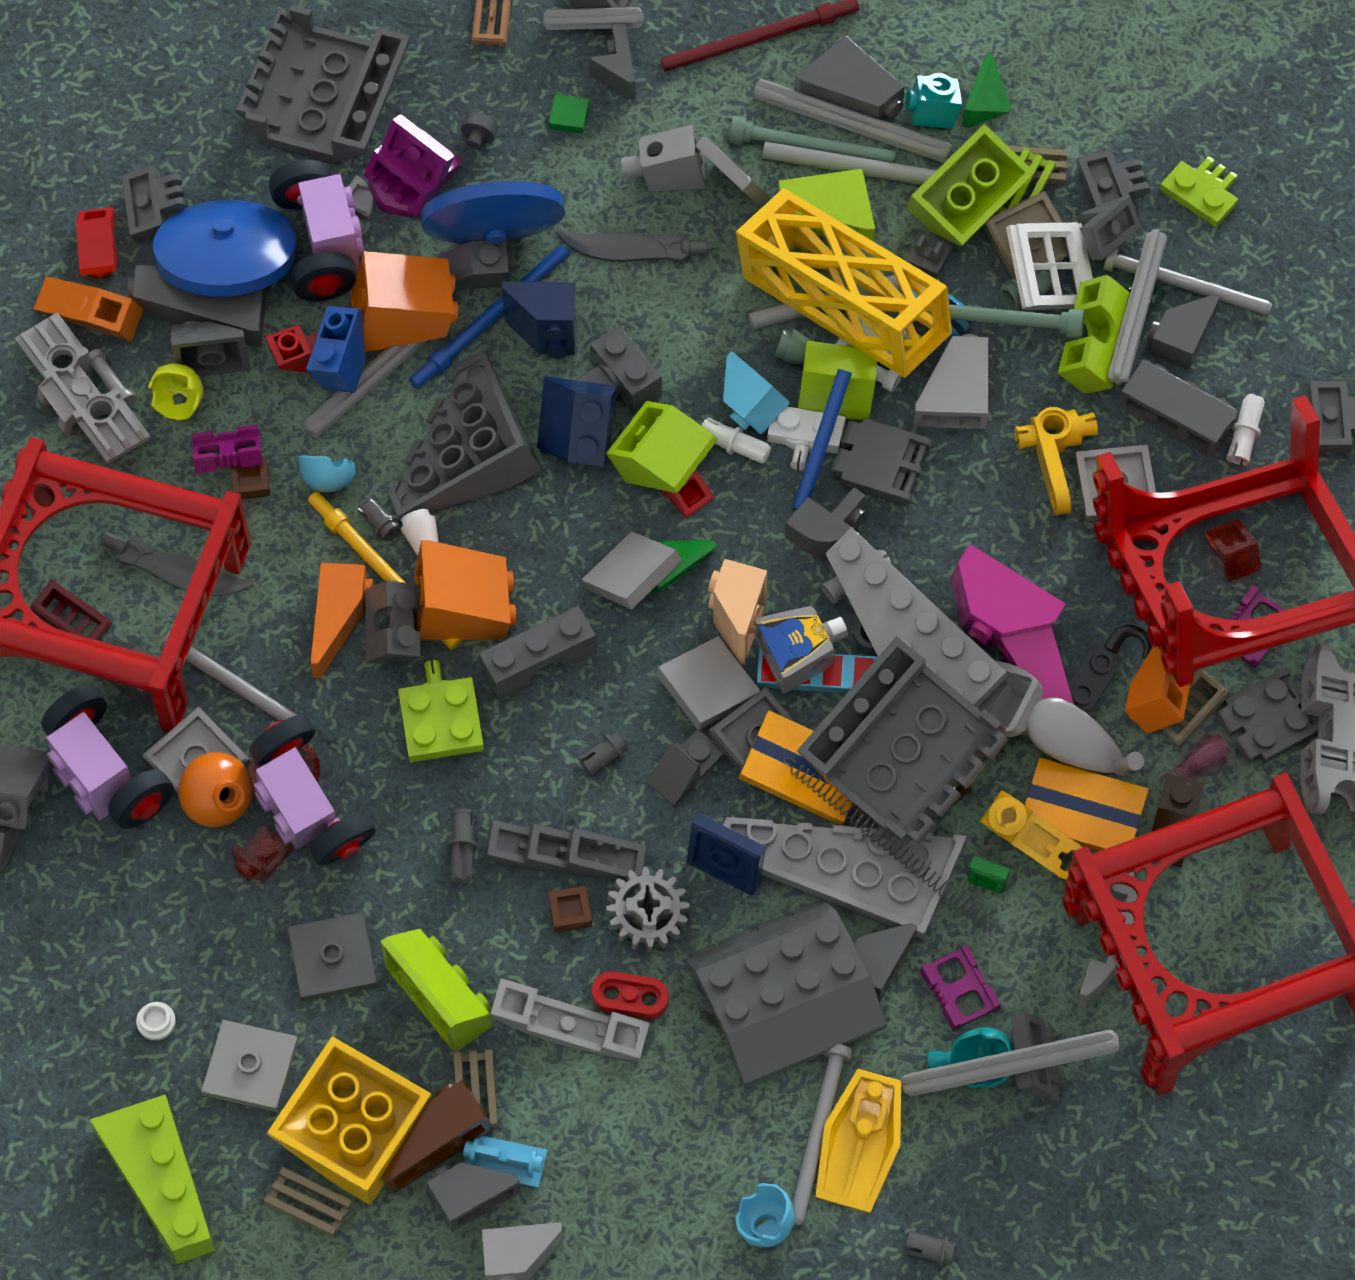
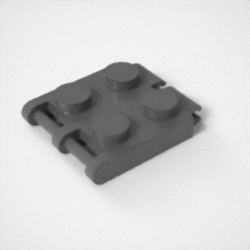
M866 418L863 419L862 424L849 421L841 442L842 448H839L832 465L831 475L841 479V486L851 489L856 488L860 492L902 505H909L912 500L910 492L915 478L920 477L923 470L920 465L925 451L930 450L933 441L928 437ZM916 448H919L914 463H911ZM906 475H908L907 482L905 484L904 490L902 491L901 489Z
M1283 668L1224 700L1225 707L1217 712L1218 715L1216 717L1230 737L1240 731L1243 732L1242 735L1235 739L1234 743L1248 764L1258 758L1263 763H1266L1318 735V719L1313 715L1301 713V695L1289 679L1291 674L1287 668Z

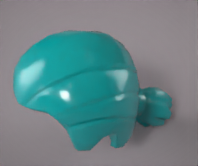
M980 1027L960 1035L955 1040L952 1050L947 1053L941 1051L927 1053L928 1069L1009 1052L1015 1049L1011 1039L1002 1031L991 1027ZM1012 1075L968 1084L967 1086L970 1088H995L1005 1083Z

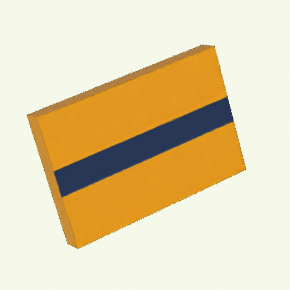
M768 710L738 779L826 820L842 825L845 821V814L840 815V809L835 811V805L829 806V800L824 802V796L818 797V792L813 793V787L807 788V783L802 784V778L796 779V774L791 775V768L784 762V758L789 757L797 763L795 764L792 760L785 759L793 768L792 773L798 771L805 764L800 770L798 778L810 768L803 782L807 781L813 773H816L811 779L809 787L821 777L814 791L818 790L824 782H827L797 752L799 747L812 734L813 730ZM828 782L821 789L819 795L824 794L831 786ZM834 787L827 793L825 800L830 798L836 791ZM837 791L830 804L836 802L842 794ZM843 796L837 803L836 809L842 806L847 798ZM849 800L844 805L841 813H844L851 806L852 803Z
M1039 757L1025 806L1082 847L1088 846L1089 849L1101 851L1135 838L1149 788Z

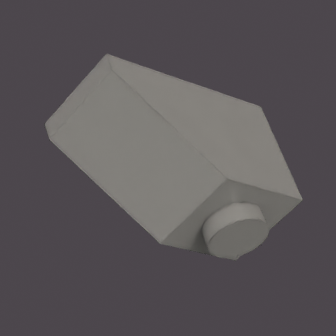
M562 1223L483 1229L482 1240L486 1280H530L562 1243Z

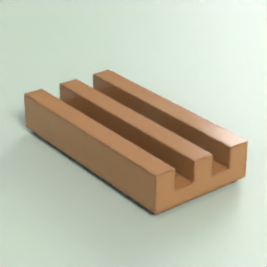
M476 0L472 45L482 43L486 44V46H493V44H499V47L507 46L511 0H503L500 35L494 34L498 0H490L487 34H480L484 0Z

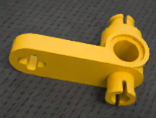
M1049 407L1042 410L1037 416L1031 417L1030 425L1014 427L1015 440L1019 442L1017 443L1019 450L1032 446L1036 448L1054 516L1071 513L1070 494L1059 453L1063 452L1067 447L1081 445L1082 437L1098 435L1097 421L1093 420L1095 419L1093 412L1078 416L1075 409L1065 411L1058 407ZM1054 429L1060 433L1049 434L1045 430Z
M1003 790L1000 791L979 821L992 832L1062 879L1067 880L1068 868L1066 871L1060 868L1062 861L1058 858L1061 852L1068 854L1071 850L1074 851L1082 848L1081 845L1040 818L1027 806Z

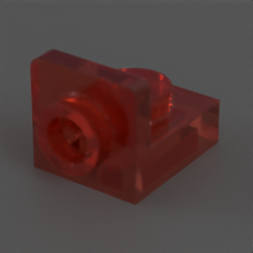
M1238 518L1205 531L1206 542L1223 562L1224 574L1229 582L1261 570L1258 541Z
M263 825L243 848L236 845L232 849L233 858L236 863L234 868L247 880L251 881L255 877L264 884L293 852V847L289 843L285 845L278 835Z

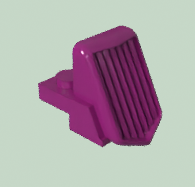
M400 114L392 120L383 144L373 151L363 176L369 180V189L380 211L404 217L413 215L418 217L423 206L431 199L437 197L441 187L457 172L461 160Z

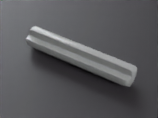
M639 7L547 9L544 12L543 24L547 30L612 29V25L626 23V28L642 27L644 16Z

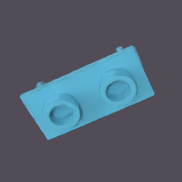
M482 1136L479 1139L475 1138L474 1142L466 1141L463 1156H465L464 1163L512 1174L517 1177L519 1184L539 1188L548 1150Z

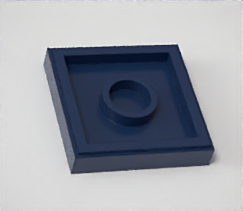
M698 813L691 826L686 862L749 895H754L760 885L766 846Z

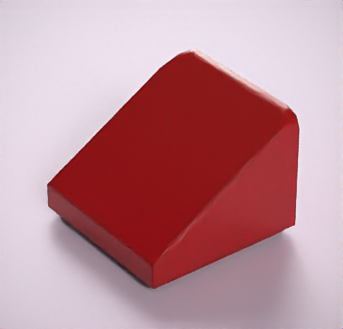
M696 469L678 493L660 490L685 518H688L715 498Z

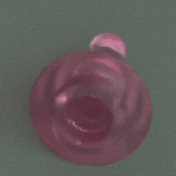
M1206 732L1183 758L1182 763L1168 771L1163 777L1166 780L1167 774L1187 778L1190 775H1196L1229 763L1226 755L1231 751L1219 734L1212 736L1209 732Z

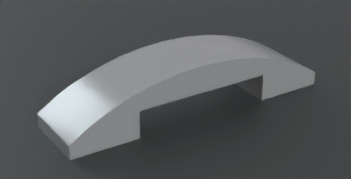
M1134 872L1128 873L1135 877ZM1123 884L1113 886L1111 894L1117 900L1133 902L1137 899V894L1131 887ZM1122 912L1126 918L1125 924H1132L1134 922L1132 914ZM1112 956L1107 957L1106 963L1090 959L1077 1006L1083 1008L1088 1006L1115 976V969H1117Z
M500 979L490 1017L521 1032L555 1044L619 1059L640 1060L649 1027L648 1022L612 1012L611 1016H607L537 995L538 989Z

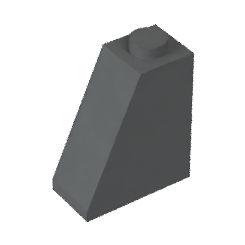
M846 35L796 75V91L884 120L886 117L889 119L894 118L899 114L904 105V86Z

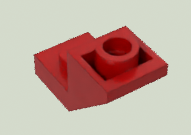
M114 207L85 210L78 213L76 232L80 276L90 275L93 278H101L116 271L119 258L114 237L116 224Z
M298 324L265 337L279 369L308 373L306 367L318 332L305 337Z

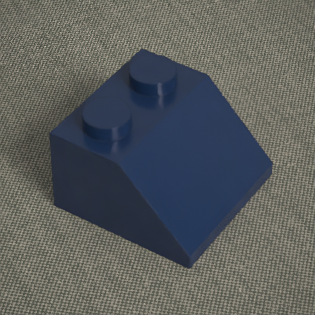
M502 281L505 323L539 354H546L554 359L564 358L566 355H575L577 320L575 283Z
M545 376L537 448L566 462L604 467L608 459L606 453L610 449L617 386Z

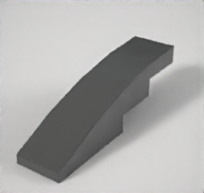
M493 820L489 825L484 860L531 870L615 881L619 878L627 882V873L630 870L637 877L641 876L646 845L578 828H573L571 832L533 824L529 829Z

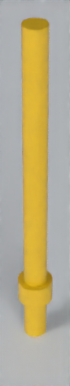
M317 491L310 495L308 502L324 518V524L333 534L338 533L384 581L405 582L349 524V517L340 508L335 509ZM456 638L441 640L450 650L462 642V640Z

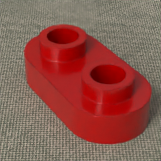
M609 971L600 974L592 985L593 1002L598 1009L606 1013L612 1014V1012L630 1017L655 1019L663 1015L668 1008L669 994L667 987L663 982L655 978ZM614 989L619 995L617 998L610 1000L604 996V993L607 990ZM651 995L657 1001L654 1005L647 1006L642 1002L643 998Z

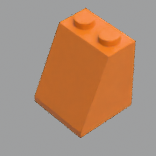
M364 251L350 295V308H357L362 312L365 353L386 349L394 345L402 346L447 337L451 323H456L458 318V302L453 301L452 297L455 290V275L450 274L448 259Z
M421 540L414 570V584H419L420 610L416 611L417 631H420V641L452 638L460 640L507 639L510 626L516 625L515 604H509V593H513L514 576L513 571H507L506 557L439 542Z

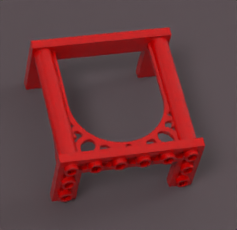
M1306 395L1292 399L1290 459L1180 491L1153 493L1128 485L1124 481V476L1111 452L1096 456L1097 471L1092 474L1093 483L1097 491V497L1093 498L1094 509L1098 517V522L1094 523L1095 536L1099 544L1104 543L1106 545L1107 557L1113 570L1118 569L1120 572V581L1126 595L1131 594L1134 599V610L1140 622L1145 621L1147 624V633L1152 647L1159 648L1165 672L1168 675H1173L1179 687L1193 683V671L1355 623V590L1260 618L1229 620L1212 617L1194 610L1181 583L1178 581L1167 584L1163 573V560L1168 547L1180 533L1193 524L1214 516L1299 492L1355 589V534L1318 472L1320 419ZM1164 529L1168 530L1166 534L1161 535L1159 533ZM1137 540H1149L1158 547L1154 550H1142L1135 547L1133 543ZM1145 561H1152L1154 565L1146 567Z
M30 437L26 448L20 449L15 461L16 471L12 481L8 480L2 491L3 502L0 507V574L7 573L9 577L6 583H0V594L9 593L13 596V600L7 607L0 609V657L33 659L151 692L162 732L168 733L182 721L189 704L181 671L222 567L224 565L225 571L239 575L252 544L241 494L226 490L223 499L215 498L47 452L44 440ZM62 487H66V492L74 491V495L65 498ZM91 503H104L129 508L210 531L160 658L62 631L47 624L33 613L21 594L18 568L22 552L28 540L45 521L47 522L52 516L71 507ZM30 508L33 519L25 521L24 518L26 519L28 516L27 510ZM14 543L19 544L18 548L11 550ZM17 611L23 613L22 621H18L13 617Z
M1287 772L1273 777L1269 789L1091 854L1088 846L1073 851L1071 864L1068 867V878L1064 883L1063 907L1069 918L1075 916L1079 926L1097 922L1102 933L1099 935L1101 947L1107 957L1112 956L1117 965L1115 974L1119 986L1123 991H1129L1134 1002L1131 1004L1134 1018L1139 1026L1145 1025L1150 1036L1147 1039L1148 1044L1144 1052L1143 1065H1140V1072L1147 1087L1154 1086L1158 1096L1173 1091L1178 1072L1188 1063L1211 1048L1246 1031L1341 995L1345 996L1355 1016V909ZM1262 828L1275 854L1289 849L1292 841L1347 955L1260 988L1238 994L1204 992L1181 982L1170 974L1152 952L1144 929L1145 901L1156 879L1172 864L1187 856ZM1144 870L1147 878L1140 882L1136 877L1128 873L1134 872L1136 876ZM1116 884L1127 885L1136 892L1137 899L1133 902L1119 901L1112 896L1110 888ZM1119 912L1131 913L1134 922L1132 924H1125L1126 918ZM1136 949H1144L1146 951V955L1139 956ZM1154 979H1161L1166 986L1159 997L1157 995V983L1152 984ZM1180 993L1187 1000V1009L1182 1015L1171 1017L1166 1012L1165 1003L1172 994ZM1197 1002H1205L1210 1007V1009L1206 1010L1200 1009L1199 1013L1201 1015L1194 1017Z

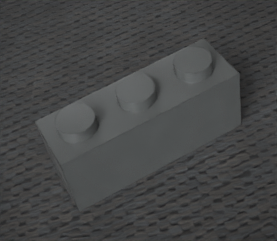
M1145 359L1141 361L1121 390L1118 405L1121 409L1211 458L1215 456L1231 432L1238 412L1226 400L1214 398L1203 392L1195 383L1183 381L1170 374L1162 365L1152 364Z

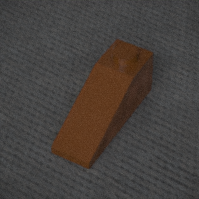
M462 1080L458 1083H449L443 1086L436 1093V1097L427 1103L382 1175V1179L394 1193L408 1186L464 1149L466 1141L474 1142L475 1138L479 1139L494 1129L476 1098Z

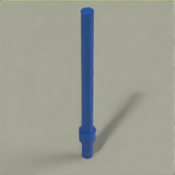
M559 245L519 282H540L570 255L568 249L563 245ZM503 296L443 349L437 348L427 357V363L409 378L412 386L419 389L437 372L442 374L452 365L451 360L501 317L504 314Z

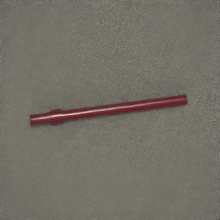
M845 0L833 5L827 2L815 6L814 11L660 58V63L665 72L820 23L821 26L835 22V18L859 11V4L857 0Z

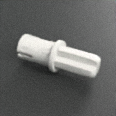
M1248 394L1243 399L1238 421L1232 425L1234 434L1226 457L1228 462L1240 465L1241 459H1243L1242 464L1244 466L1249 465L1255 438H1258L1261 432L1258 425L1265 403L1262 397Z
M707 417L702 424V427L717 438L715 444L726 449L728 454L732 455L736 452L759 463L766 462L771 451L768 443L744 434L743 429L740 427L732 428L710 417Z

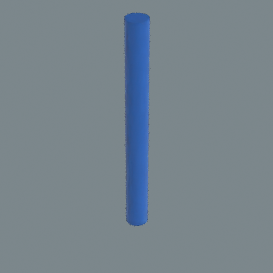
M842 369L837 371L792 506L794 509H798L807 497L811 498L852 375L848 371Z

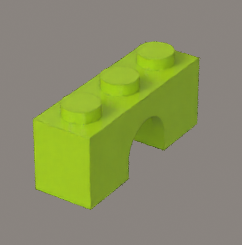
M1109 275L1080 282L1074 309L1084 310V323L1087 328L1088 337L1065 343L1058 370L1059 375L1082 393L1090 394L1113 388L1114 382L1109 381L1108 372L1130 292Z

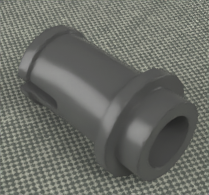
M370 495L360 502L357 511L375 529V536L378 539L383 538L384 541H390L400 533V519L396 515H391L375 495Z
M616 732L611 735L606 733L603 735L604 740L577 757L584 769L588 770L587 773L591 777L617 757L620 760L624 758L623 753L628 749Z
M910 1230L905 1255L939 1262V1267H943L944 1264L952 1265L957 1242L951 1241L950 1236L947 1235L943 1239Z

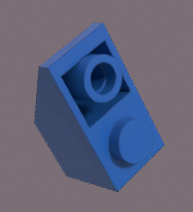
M327 306L306 370L324 390L355 393L366 362L362 312L357 308Z

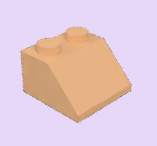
M724 559L720 572L714 570L708 589V592H711L708 608L713 609V622L730 652L740 665L745 666L754 640V619L762 617L766 605L767 570Z

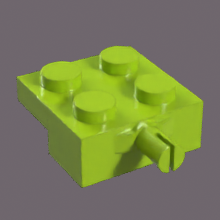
M433 660L434 674L432 673L431 662L427 661L424 663L427 683L398 689L410 763L484 751L472 677L451 681L442 680L440 662L438 660Z

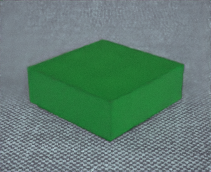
M555 94L549 120V129L584 134L589 99Z
M973 856L967 880L969 881L968 883L1001 894V892L1004 893L1010 868Z

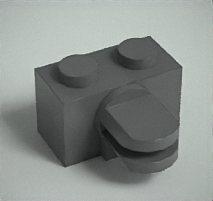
M620 326L590 344L591 364L594 368L577 378V381L617 386L615 402L620 399L632 414L638 412L646 401L654 402L662 397V376Z

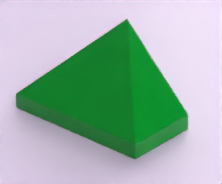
M986 53L964 108L962 126L967 128L1008 113L1011 108L997 65L991 54Z
M713 540L656 541L676 549L682 561L651 592L654 596L711 556L717 548V544Z

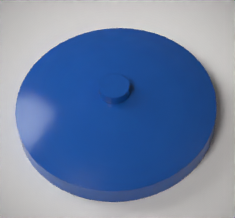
M497 181L457 188L431 199L421 210L423 231L431 238L455 244H465L470 241L485 240L489 244H498L506 240L510 242L523 239L552 228L565 215L564 198L559 190L545 184L527 181Z
M216 200L187 207L168 218L155 234L153 253L158 272L175 287L198 295L228 297L261 290L281 279L295 262L297 243L293 226L286 217L276 210L250 201Z

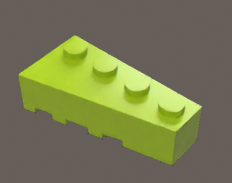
M166 1094L90 1119L95 1134L176 1263L179 1264L214 1252L215 1248Z

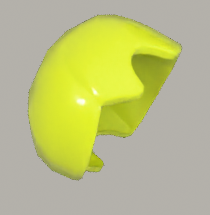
M178 363L158 367L148 385V389H152L153 392L152 407L165 418L176 421L190 419L199 407L204 394L202 382L195 371L186 365ZM180 393L187 397L185 403L174 405L173 395Z

